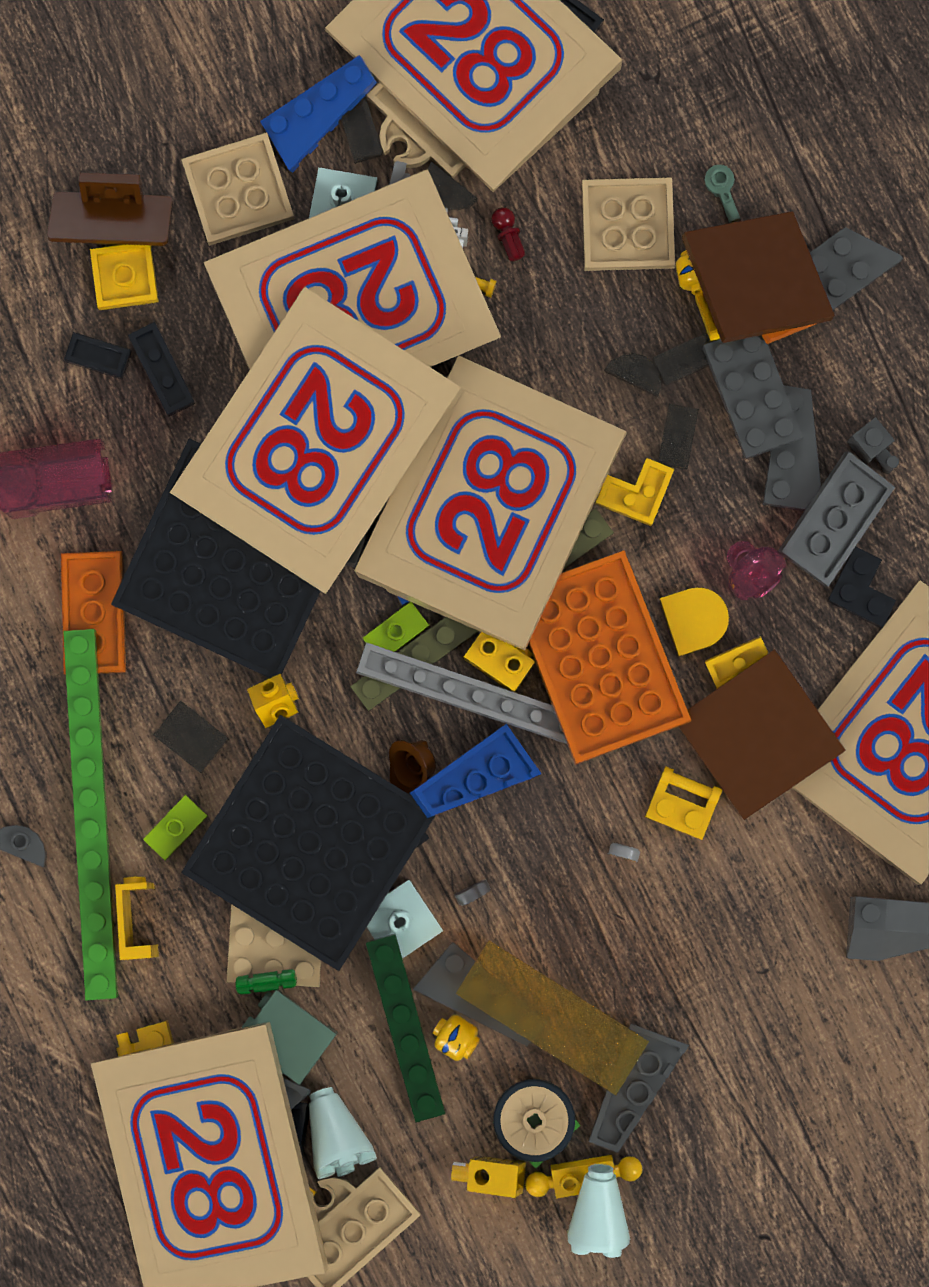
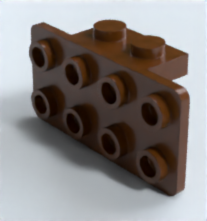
M80 172V192H56L53 194L47 237L51 242L165 246L168 243L173 207L172 198L161 195H143L140 175Z

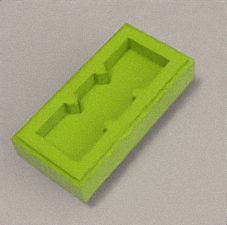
M409 602L364 636L363 640L365 643L367 642L397 652L430 626L413 603Z
M185 795L143 840L166 861L205 821L208 815Z

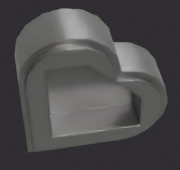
M485 879L454 894L458 904L464 906L490 892L491 888Z

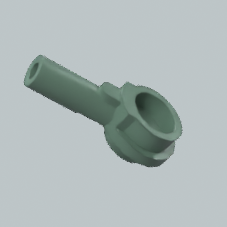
M714 165L705 174V186L714 196L720 197L729 223L737 222L740 220V216L730 193L735 180L734 174L727 166Z

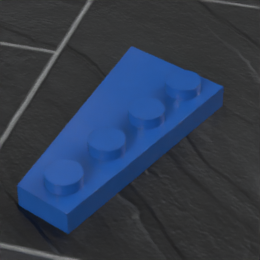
M360 55L260 121L290 172L293 173L300 166L299 163L302 159L318 147L317 143L329 131H333L339 124L338 121L346 112L351 111L377 84V81Z
M505 724L414 789L410 794L425 816L430 818L541 775V772L511 729Z

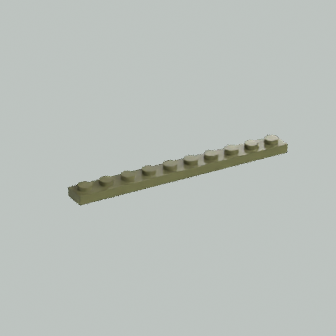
M596 508L589 513L563 570L613 535V530ZM445 617L397 653L434 665L479 631ZM366 676L350 686L368 712L401 689Z

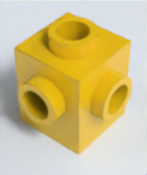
M281 674L247 689L253 707L265 728L274 725L280 715L289 718L299 713L294 702L299 699L292 682L286 684Z

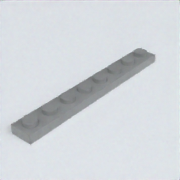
M366 642L356 671L357 674L567 744L553 705Z

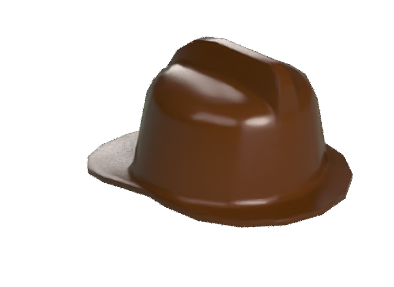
M398 740L392 743L389 749L390 783L411 795L410 792L433 776L436 770L435 758L428 749L427 741L420 740L409 743L405 740Z

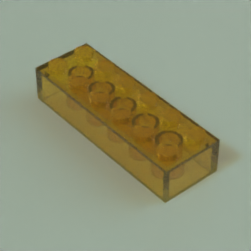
M488 940L456 991V994L614 1095H617L649 1043L645 1038Z

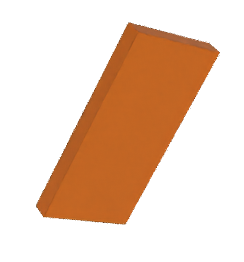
M123 552L61 553L63 631L95 629L98 674L126 673L125 611L111 605L124 577ZM63 635V665H64V675H66L65 652H64V635Z

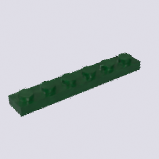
M396 933L367 941L366 947L415 1123L445 1115V1109Z

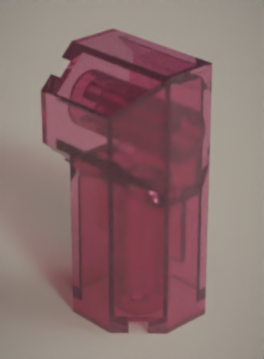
M102 439L0 452V510L11 519L37 516L39 512L112 502V497L109 494L112 492L108 457L102 458L101 450H106Z

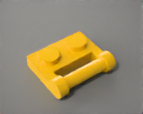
M665 766L645 818L703 840L714 809L721 796L722 788L713 786V788L676 774L673 772L674 769ZM668 784L708 799L705 807L665 792Z

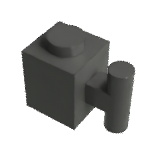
M876 417L847 441L848 445L863 463L867 465L873 459H876L881 465L882 472L885 474L891 473L899 464V459L896 456H892L887 450L895 440Z

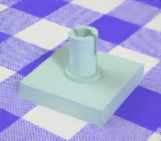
M318 167L309 218L376 191L377 177Z
M410 880L386 895L367 926L374 939L396 933L402 958L443 932V929Z

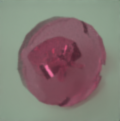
M740 541L732 545L727 553V561L733 568L728 584L735 596L741 600H748L747 598L752 596L754 599H757L772 591L783 576L780 573L782 568L785 569L786 567L784 557L773 547L756 549L750 542ZM743 552H749L748 554L743 556L739 560V562H737V558L740 554H742Z

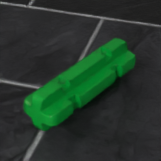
M288 969L282 970L281 974H278V971L253 974L252 978L249 975L238 976L235 985L237 993L243 995L250 994V990H254L255 993L279 990V986H283L284 989L294 988L297 984L295 970Z

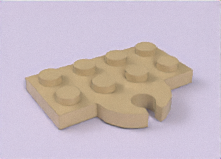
M380 82L366 95L367 100L386 117L381 125L379 135L384 155L390 153L391 145L396 141H402L408 147L405 153L395 156L393 164L400 161L407 163L406 168H414L432 160L452 180L465 167Z
M381 1167L376 1169L357 1187L347 1179L336 1176L317 1181L319 1186L329 1190L332 1196L329 1204L319 1205L314 1199L313 1192H311L329 1268L326 1273L309 1276L308 1279L315 1287H341L421 1215L418 1209Z

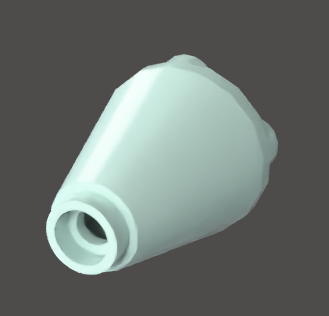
M332 1087L318 1090L309 1096L311 1100L309 1103L313 1164L318 1179L329 1177L335 1174V1171L338 1177L347 1175L355 1171V1164L363 1165L377 1159L372 1144L340 1096L334 1093Z
M591 1165L584 1176L567 1234L568 1243L571 1244V1251L575 1254L585 1255L593 1252L603 1253L606 1257L615 1258L621 1256L622 1249L630 1244V1235L617 1178L613 1173V1167L609 1165Z

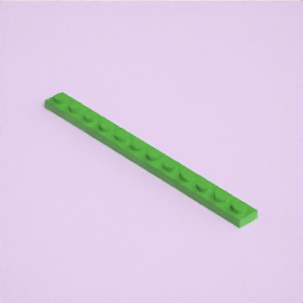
M96 630L63 631L85 1001L118 998Z

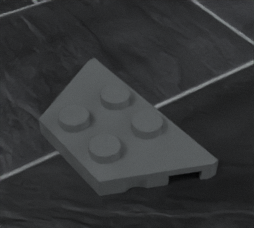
M846 227L810 252L833 311L904 259L900 254Z

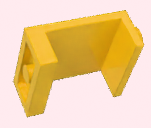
M146 877L123 878V884L115 885L120 960L159 957L158 944L133 946L130 891L155 889L154 883L146 882Z

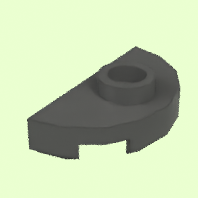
M18 825L0 829V850L45 867L47 852L38 833L29 827Z

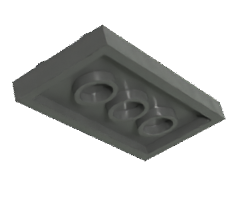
M762 335L722 343L721 339L703 345V351L745 460L802 440L803 435L769 346Z
M844 452L778 552L823 586L829 587L895 486L852 453Z

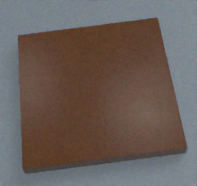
M793 211L684 232L682 236L683 243L722 343L831 321L835 316Z
M775 649L687 709L691 722L679 726L744 820L846 751Z

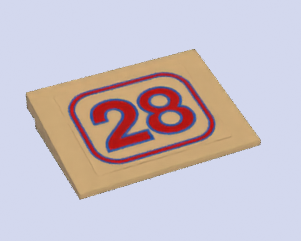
M352 0L325 27V31L353 58L360 55L374 78L492 192L502 185L599 94V89L621 70L622 59L560 0Z
M428 169L204 262L249 371L304 287L429 367L501 338Z
M304 287L170 493L326 594L461 387Z
M458 355L448 379L461 388L390 495L354 571L359 578L383 587L391 594L526 650L627 432Z
M919 580L884 624V627L880 629L818 708V711L846 751L792 787L886 863L894 866L917 885H921L929 875V586Z
M270 1022L244 1028L240 1027L91 1063L143 1287H258L326 1273L329 1267Z

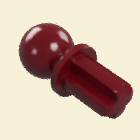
M498 208L491 217L494 228L502 232L497 238L499 241H502L510 261L520 260L525 256V250L519 237L520 228H513L515 215L509 208Z

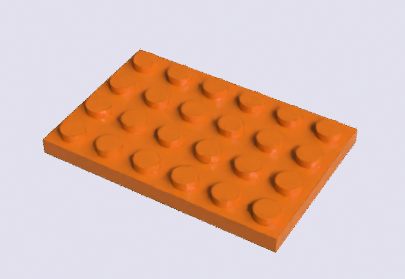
M625 551L561 573L529 641V646L575 765L691 722L688 710Z

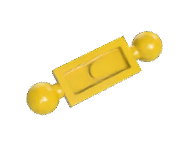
M612 1155L550 1165L552 1176H547L542 1172H533L527 1177L525 1186L528 1193L534 1197H542L552 1188L555 1190L556 1199L579 1195L584 1176L591 1165H609L613 1167V1173L616 1175V1178L621 1177L623 1180L631 1182L641 1176L642 1164L637 1158L627 1156L621 1159L618 1165H614Z

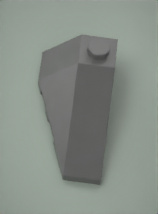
M857 896L850 897L846 958L880 961L929 948V903Z

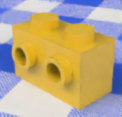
M483 632L479 634L464 656L466 662L512 692H516L535 664V661L531 659L533 653L528 649L515 648L511 644Z

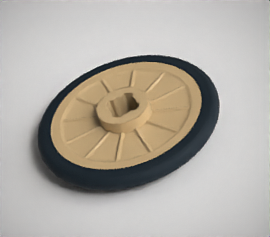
M528 1079L512 1085L502 1094L494 1111V1130L500 1144L512 1156L528 1162H541L555 1157L569 1144L575 1129V1113L570 1099L558 1086L545 1080ZM536 1113L542 1122L535 1127H531L527 1118Z

